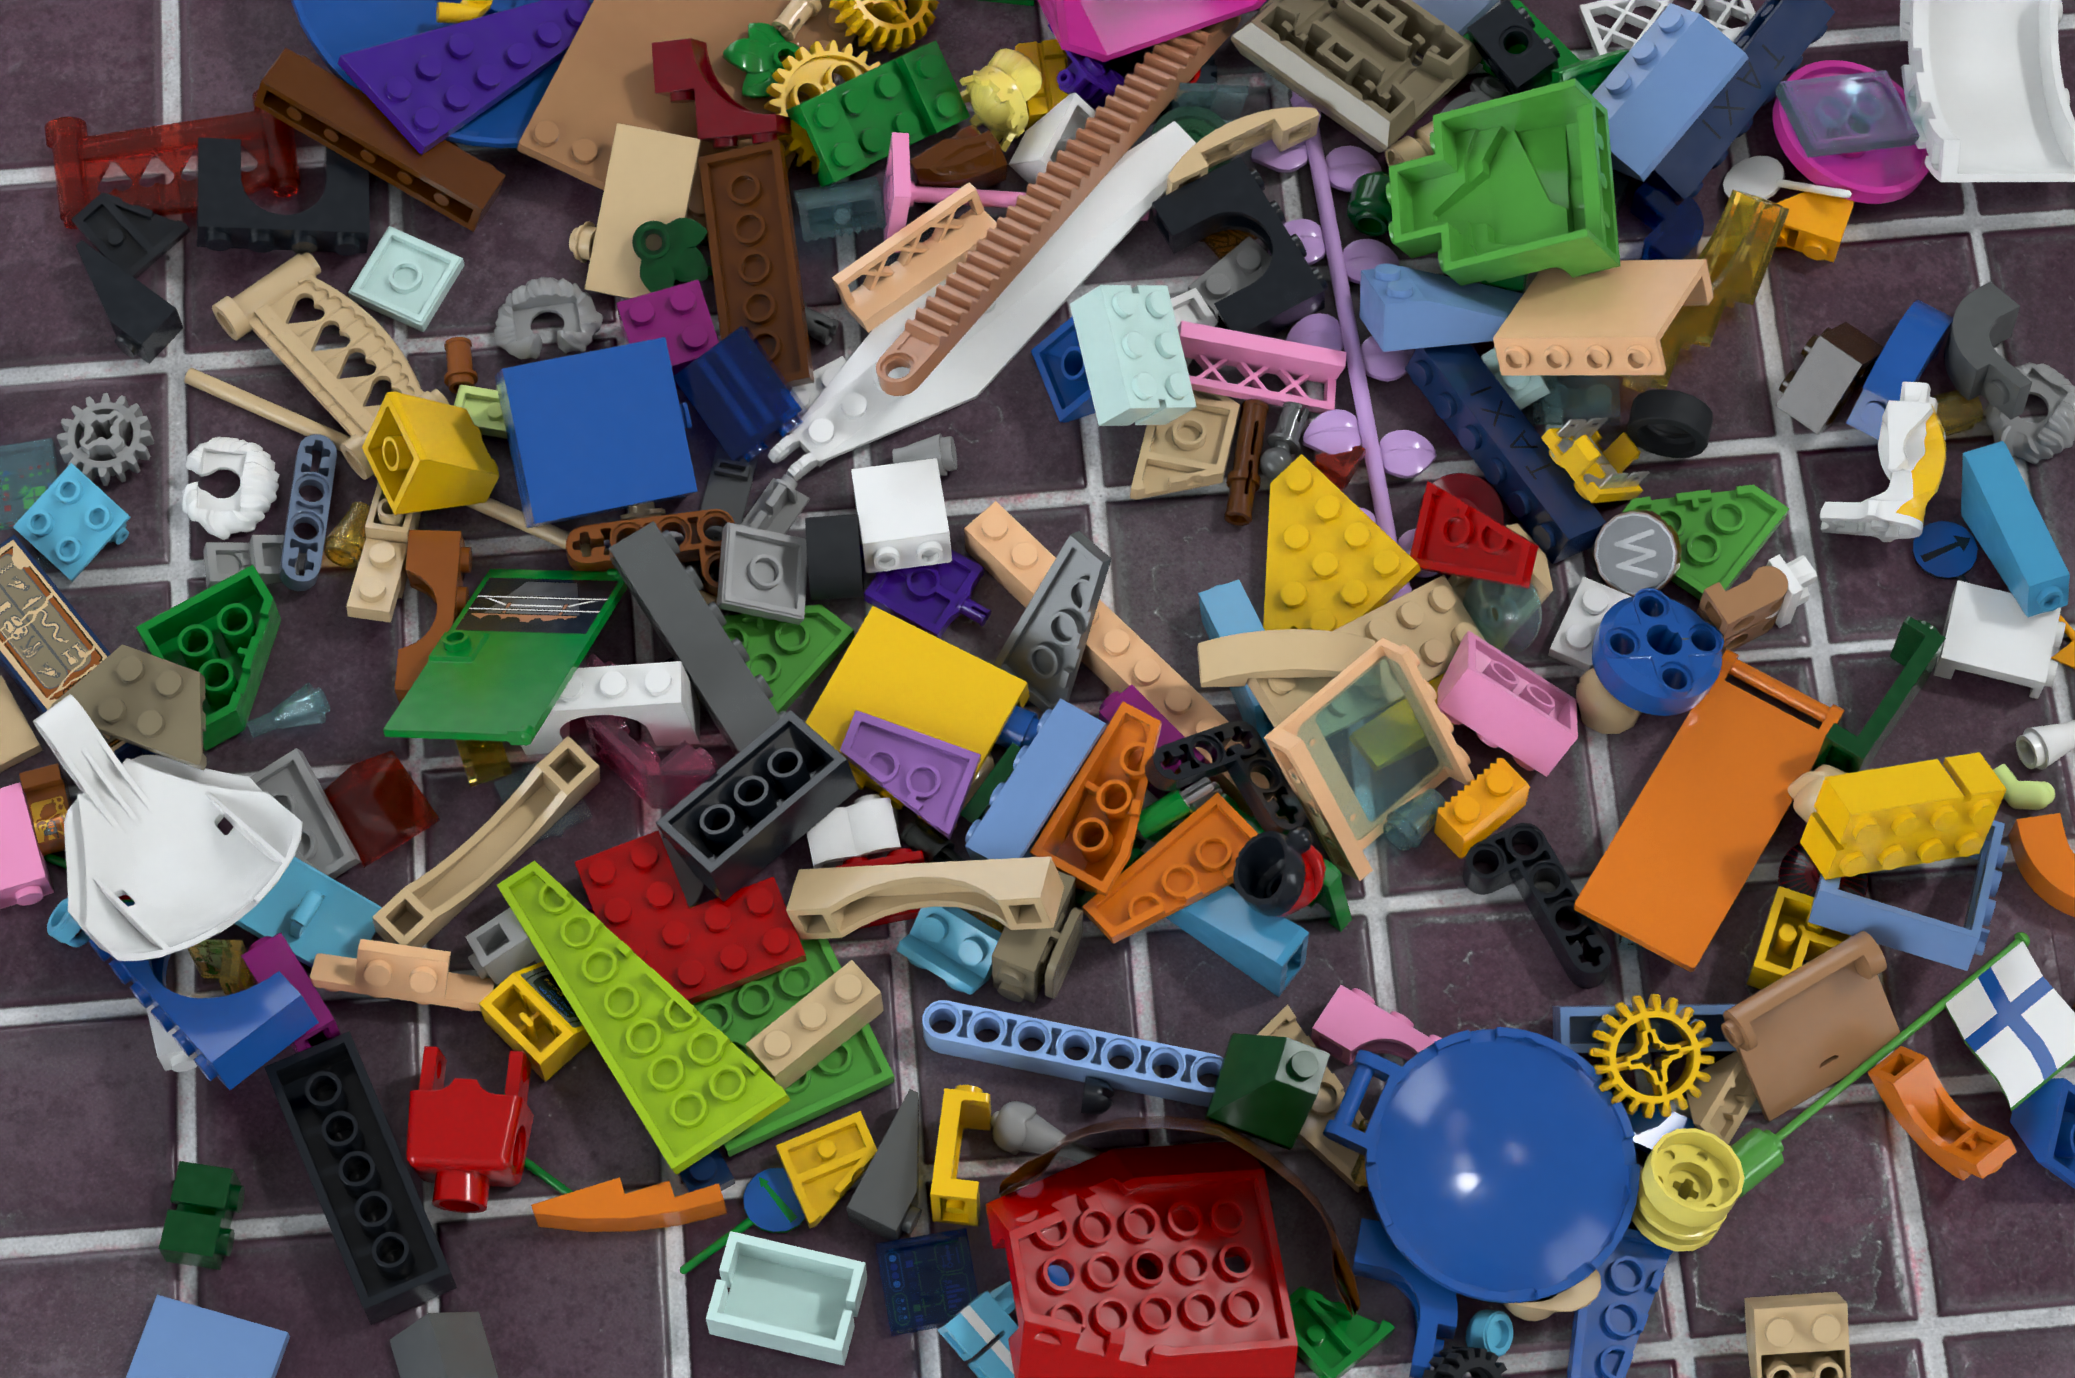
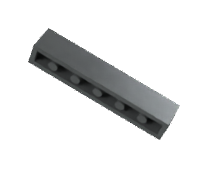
M653 521L609 547L610 561L674 661L682 662L696 695L736 756L783 717L786 712L784 710L779 713L776 712L769 701L773 697V693L768 683L761 674L753 676L746 665V662L750 661L746 649L737 637L730 640L722 628L727 622L721 610L714 601L709 604L706 603L699 590L704 588L699 576L691 565L684 569L676 554L680 553V548L674 537L668 530L661 533Z

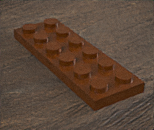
M780 140L698 157L728 395L732 399H738L814 383L784 145Z

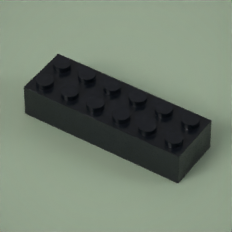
M350 1031L265 1066L267 1076L370 1324H375L456 1289V1283Z

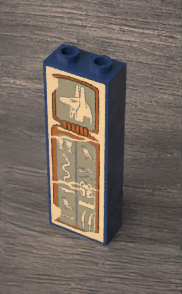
M14 534L0 544V664L40 715L50 709L55 701L110 655V652ZM100 733L121 764L126 758L131 760L141 755L157 754Z

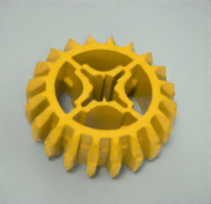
M831 0L829 8L840 11L835 23H846L848 28L846 29L845 37L852 36L854 33L859 36L858 47L865 46L870 41L873 52L881 51L886 47L887 51L891 53L896 52L900 47L903 49L911 47L915 40H920L926 35L927 28L933 24L936 18L932 12L937 9L939 2L937 0H908L909 8H907L904 0Z
M1651 994L1648 1008H1646L1642 997L1635 995L1632 996L1633 1011L1631 1012L1623 1002L1615 1004L1616 1011L1621 1017L1618 1021L1609 1014L1602 1016L1601 1020L1611 1029L1608 1034L1600 1030L1593 1031L1592 1036L1603 1040L1604 1045L1603 1049L1589 1048V1055L1603 1058L1602 1064H1596L1593 1067L1596 1074L1606 1073L1607 1078L1603 1079V1082L1598 1086L1602 1092L1608 1091L1613 1087L1616 1088L1612 1093L1614 1095L1611 1099L1612 1104L1622 1102L1627 1097L1625 1110L1628 1114L1633 1115L1637 1111L1639 1104L1642 1103L1643 1117L1651 1119L1654 1115L1655 1104H1657L1661 1115L1669 1117L1671 1116L1670 1101L1672 1100L1680 1110L1688 1108L1687 1101L1682 1095L1685 1091L1695 1098L1701 1096L1702 1092L1700 1089L1693 1085L1695 1079L1703 1082L1710 1081L1711 1076L1705 1072H1700L1699 1068L1701 1063L1713 1064L1714 1057L1701 1055L1700 1048L1711 1046L1713 1041L1709 1037L1697 1039L1696 1034L1703 1031L1706 1024L1704 1021L1698 1020L1688 1025L1687 1022L1694 1013L1691 1007H1685L1677 1015L1675 1014L1678 1007V999L1670 997L1663 1009H1661L1660 995ZM1649 1018H1661L1672 1024L1682 1036L1683 1041L1676 1043H1663L1660 1041L1656 1030L1651 1027ZM1636 1023V1043L1634 1048L1630 1052L1616 1058L1617 1046L1622 1035L1631 1025ZM1649 1042L1653 1043V1049L1671 1051L1661 1054V1057H1657L1654 1061L1655 1067L1653 1069H1650V1063L1632 1061L1642 1058V1055L1648 1053ZM1686 1055V1063L1681 1076L1667 1089V1069L1669 1064L1673 1060ZM1627 1069L1642 1070L1647 1078V1082L1651 1083L1654 1094H1641L1626 1084L1619 1071Z

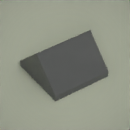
M479 1311L428 1313L390 1339L400 1378H499Z

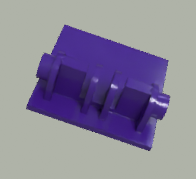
M1065 50L1073 62L1066 69L1060 71L1057 76L1060 90L1067 94L1077 93L1095 110L1098 106L1104 107L1106 97L1108 95L1113 97L1116 86L1118 84L1123 86L1125 79L1117 71L1110 69L1107 64L1109 61L1102 62Z

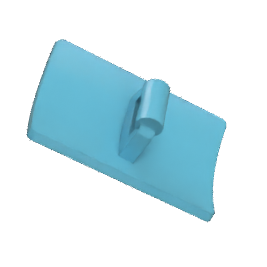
M294 857L278 883L258 905L234 924L258 938L274 937L282 933L298 961L312 968L315 956L318 953L357 959L360 939L371 940L376 931L372 917L382 907Z

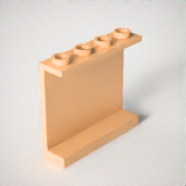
M1706 259L1620 260L1619 267L1574 278L1563 269L1549 268L1539 271L1493 337L1501 376L1664 375L1666 367L1660 339L1682 306L1709 305L1714 297Z

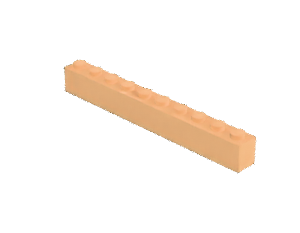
M996 501L964 528L965 551L1026 608L1056 557ZM1099 599L1081 659L1096 676L1113 692L1119 691L1122 693L1132 684L1184 737L1229 722ZM1231 739L1224 748L1226 751L1230 746H1233L1235 744H1241L1243 747L1244 745L1241 741L1234 742ZM1195 747L1205 757V763L1211 764L1212 757L1209 752L1203 748ZM1228 771L1208 778L1211 783L1217 782L1222 792L1229 795L1238 804L1240 810L1252 817L1251 809ZM1251 772L1250 776L1255 785L1264 789L1269 788V782L1264 775L1258 772ZM1276 814V816L1279 818V820H1280V819H1286V820L1289 822V820H1288V818H1287L1286 816L1279 817V816Z

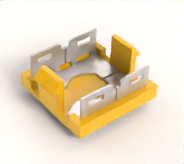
M1607 417L1591 418L1587 423H1585L1586 419H1570L1562 428H1549L1541 437L1550 449L1549 455L1552 460L1560 467L1565 468L1575 481L1574 487L1576 491L1591 503L1637 498L1643 492L1639 483L1650 473L1649 471L1633 472L1629 476L1628 473H1622L1635 459L1639 458L1641 453L1625 432L1605 451L1601 448L1598 442L1602 439V436L1597 430L1608 420Z

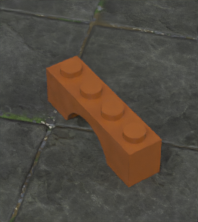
M409 530L406 573L410 586L430 597L437 605V612L433 625L421 639L409 646L398 649L395 692L399 705L426 666L429 655L443 634L449 631L469 601L468 587H463L464 573H471L472 548L465 547L461 531Z

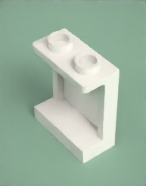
M937 458L851 469L855 506L858 514L865 570L867 573L935 565L952 561L950 532Z
M1958 580L1950 598L1942 635L1946 639L1936 662L1934 676L1951 679L1955 669L2031 687L2029 697L2038 699L2044 686L2052 687L2058 662L2050 659L2053 647L2060 648L2066 626V623L2059 622L2061 607L2053 611L2027 617L2012 593Z

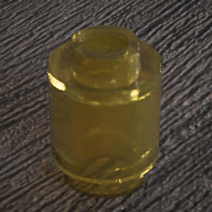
M1957 389L1930 396L1937 400V416L1945 430L1946 436L1971 430L1975 424L1980 423L1983 419L1982 405L1978 396L1968 401Z

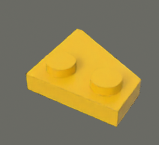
M861 1111L776 1145L777 1153L809 1228L817 1226L863 1175L877 1151Z

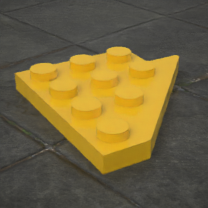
M1303 454L1297 457L1270 483L1263 622L1265 631L1284 629L1333 631L1386 604L1421 571L1419 564Z

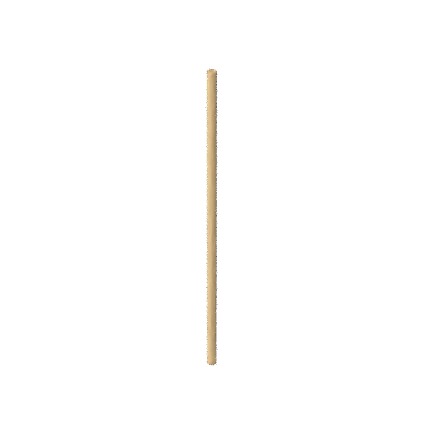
M190 368L185 375L184 382L302 435L318 434L326 436L333 441L339 451H341L340 445L350 438V436L194 368ZM489 497L485 503L465 505L566 549V539L570 532L552 524L526 529L523 512ZM585 543L581 545L583 557L591 556L590 544ZM605 548L606 555H609V549ZM699 590L707 604L714 601L717 605L716 596Z

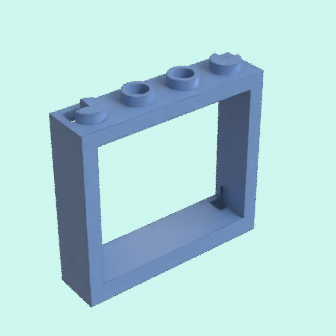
M1993 820L1980 853L1969 856V858L1978 860L1963 927L1839 890L1841 877L1825 880L1822 874H1820L1808 922L1851 936L1860 931H1865L1872 936L1877 944L1968 971L1973 955H1983L1985 943L1990 930L1982 928V925L1989 926L1996 905V901L1989 899V896L1994 898L1996 896L2002 872L1995 870V868H2002L2008 846L2001 845L2005 823Z

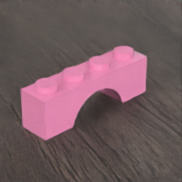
M1343 985L1339 986L1312 1027L1311 1040L1316 1047L1330 1053L1331 1056L1348 1066L1354 1062L1358 1050H1366L1374 1054L1396 1055L1408 1061L1417 1053L1442 1038L1433 1034L1429 1037L1413 1028L1414 1024L1404 1015L1395 1011L1389 1014L1376 1006L1374 999L1364 991L1357 988L1349 990Z

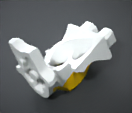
M1902 382L1900 401L1889 400L1882 416L1878 451L1882 468L1890 480L1887 490L1862 502H1825L1820 512L1822 532L1873 536L1879 538L1882 542L1915 538L1922 534L1926 506L1938 491L1946 462L1945 430L1937 416V400L1930 397L1931 388L1928 383Z

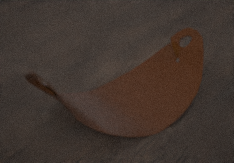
M1176 1116L1124 1117L1095 1123L1069 1133L1056 1143L1050 1151L1024 1163L1000 1184L999 1194L1002 1193L1000 1195L1002 1197L1034 1182L1043 1175L1062 1148L1089 1134L1117 1129L1164 1128L1218 1135L1269 1165L1299 1189L1317 1208L1332 1239V1276L1336 1287L1352 1317L1353 1313L1355 1316L1360 1309L1361 1303L1355 1276L1341 1249L1333 1221L1319 1199L1294 1172L1266 1149L1238 1131L1213 1121Z

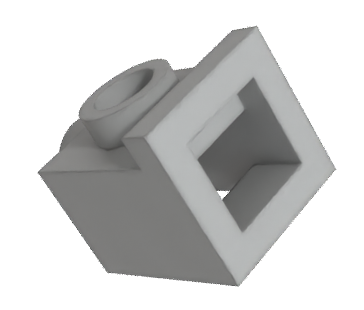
M508 908L465 937L474 952L468 956L471 965L481 979L489 975L496 985L504 981L513 972L521 970L534 960L536 963L543 961L511 908Z

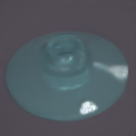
M1476 579L1469 585L1464 596L1463 605L1487 643L1508 656L1522 652L1533 643L1541 627L1542 607L1539 596L1531 583L1529 589ZM1492 607L1498 612L1497 621L1493 618Z

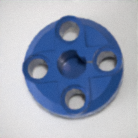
M1644 588L1639 590L1635 596L1617 602L1606 612L1595 633L1592 646V663L1600 682L1621 703L1646 714L1657 716L1677 715L1694 708L1706 697L1713 687L1722 666L1721 650L1724 645V637L1715 626L1707 623L1689 607L1669 599L1663 592L1657 589Z

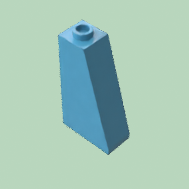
M2004 441L1964 452L1962 460L1961 516L2025 615L2031 617L2068 605L2069 571Z
M1239 579L1223 585H1216L1209 590L1198 593L1201 620L1209 640L1240 633L1265 631ZM1247 683L1246 686L1229 687L1243 721L1256 729L1273 757L1274 755L1264 737L1274 729V726Z
M1226 886L1165 917L1277 997L1283 993L1306 961L1309 938L1307 930L1285 917H1268L1255 911L1230 886Z

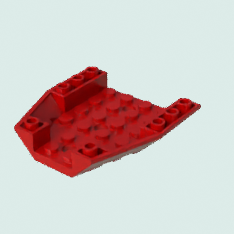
M1232 1142L1112 1149L986 1204L993 1249H1006L1019 1328L1009 1337L1008 1341L1015 1378H1294L1298 1342L1265 1171L1252 1154ZM1233 1252L1243 1259L1245 1264L1243 1273H1235L1226 1266L1224 1260L1225 1253ZM1147 1259L1153 1262L1158 1272L1157 1279L1150 1280L1141 1276L1137 1270V1260ZM1057 1265L1064 1268L1069 1275V1285L1058 1286L1054 1284L1048 1276V1267Z

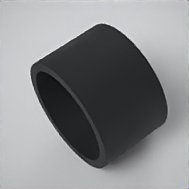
M858 514L805 518L811 600L864 597Z

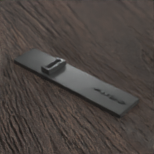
M726 413L701 510L721 509L732 516L735 524L740 525L742 523L768 421ZM709 527L704 535L709 540L720 541L722 540L723 527ZM700 561L687 562L685 568L691 565L702 582ZM719 568L714 569L710 574V577L716 582L719 580Z

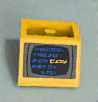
M544 961L513 972L479 1002L484 1021L514 1051H523L532 1064L531 1068L545 1082L592 1040Z

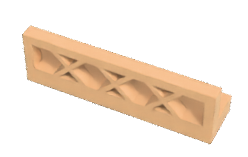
M969 182L832 277V280L846 310L869 333L945 280L949 273H955L959 261L962 263L966 262L968 251L975 252L977 241L979 239L985 241L987 230L989 228L995 229L997 222L984 210L976 188ZM966 202H969L971 209L957 219L953 218L956 210ZM930 227H935L930 238L924 242H919L923 232ZM896 251H901L897 261L889 266H884L890 255ZM861 275H867L863 284L850 292L848 284Z

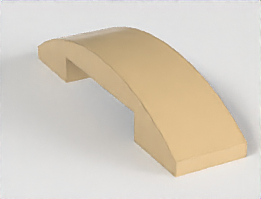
M1311 107L1276 108L1253 113L1223 125L1193 145L1176 163L1168 175L1166 195L1208 174L1209 168L1271 139L1279 152H1282L1316 136L1319 112L1316 108Z
M1310 629L1256 631L1207 640L1198 643L1197 646L1201 687L1246 686L1248 678L1333 677L1334 679L1375 644V640L1349 633ZM1378 663L1374 664L1351 685L1378 684Z

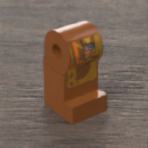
M56 763L19 773L22 788L27 798L35 836L42 855L46 856L65 851L64 821L67 810L72 805L67 780L59 764Z

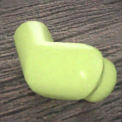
M2002 764L1993 770L2007 789L2003 798L2014 809H2044L2055 798V790L2048 782L2018 781L2006 764Z

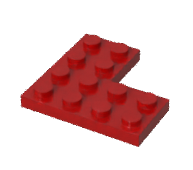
M659 830L574 862L594 915L691 1004L807 961L806 954L786 911L787 907L774 876L739 889L725 902L717 897L689 908Z

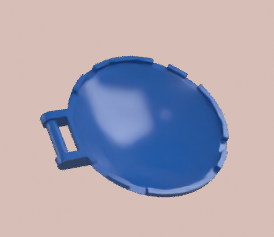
M1507 1027L1475 1031L1465 1030L1451 1034L1435 1041L1432 1045L1409 1059L1403 1066L1372 1052L1358 1050L1353 1065L1356 1067L1334 1120H1328L1323 1135L1365 1156L1369 1194L1380 1223L1396 1248L1421 1273L1441 1286L1466 1297L1497 1303H1522L1547 1298L1575 1286L1598 1269L1613 1253L1630 1224L1639 1191L1640 1165L1637 1164L1633 1141L1635 1134L1622 1102L1612 1104L1611 1099L1614 1096L1610 1090L1602 1092L1598 1086L1603 1082L1601 1079L1603 1076L1596 1074L1594 1067L1586 1059L1556 1040L1538 1033ZM1374 1076L1386 1083L1365 1132H1362L1351 1126L1370 1081Z

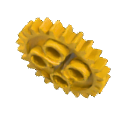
M835 40L826 45L825 51L819 41H815L810 46L809 52L802 46L794 52L795 58L789 55L781 62L784 69L778 68L772 74V77L778 83H772L766 88V92L776 99L769 100L764 105V109L789 117L786 110L800 104L797 91L804 92L812 98L836 86L832 80V73L842 76L846 82L880 66L881 63L878 61L868 66L865 63L867 51H863L857 57L852 56L853 47L851 43H848L841 52H838ZM791 120L792 135L777 136L778 140H786L788 143L784 150L785 156L796 151L799 154L796 166L800 167L809 160L812 162V174H816L819 171L820 160L804 128Z

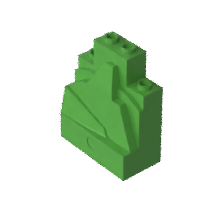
M1575 78L1433 115L1434 132L1430 133V145L1434 155L1389 166L1390 182L1386 184V195L1392 208V221L1388 225L1392 243L1411 259L1438 252L1441 270L1460 286L1484 280L1492 283L1549 268L1563 269L1574 278L1620 266L1608 111Z

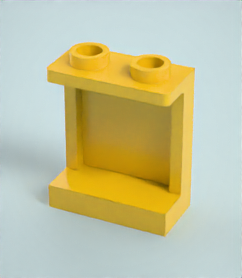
M958 1085L955 1089L944 1088L930 1192L933 1222L977 1227L979 1225V1181L957 1179L964 1129L991 1130L990 1094L983 1093V1090L976 1086Z

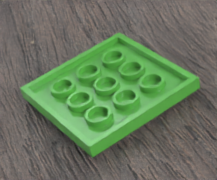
M800 939L807 961L692 1005L748 1056L746 1049L748 1041L841 969L828 939ZM869 1023L811 1070L807 1071L796 1082L787 1087L785 1091L791 1101L723 1144L728 1156L731 1157L894 1083V1074Z

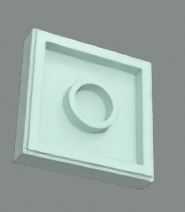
M389 226L349 290L348 295L351 300L424 332L463 269L464 261L463 258Z

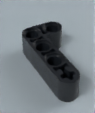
M1520 823L1473 845L1466 855L1463 869V880L1467 888L1476 894L1486 895L1514 883L1573 984L1586 989L1600 985L1605 979L1610 965V947L1595 921L1574 910V904L1579 894L1544 833L1531 823ZM1526 844L1534 850V853L1521 855L1513 849V846ZM1480 862L1492 865L1495 871L1490 874H1482L1474 868V865ZM1539 881H1548L1553 884L1556 890L1550 893L1541 892L1534 884ZM1568 918L1574 921L1578 928L1571 931L1564 930L1557 925L1556 921ZM1582 955L1587 962L1581 963ZM1596 961L1597 965L1593 967L1590 962Z

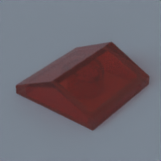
M393 750L351 765L324 790L364 868L440 821L438 815Z

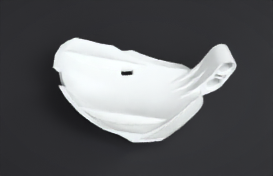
M71 694L33 720L34 725L60 764L82 791V793L77 794V799L67 810L64 821L68 912L95 944L116 960L141 961L160 958L190 948L221 933L260 903L278 883L295 857L301 840L303 822L280 804L271 794L262 791L249 776L235 775L206 768L203 771L160 755H141L131 760L126 758L121 764L91 718ZM224 817L233 826L228 835H224L217 827ZM127 895L135 904L128 907L118 897Z

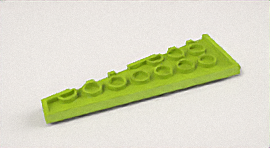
M535 860L497 884L500 892L676 1175L791 1101L782 1086H779L758 1064L743 1053L664 978L638 957L629 946L579 903Z

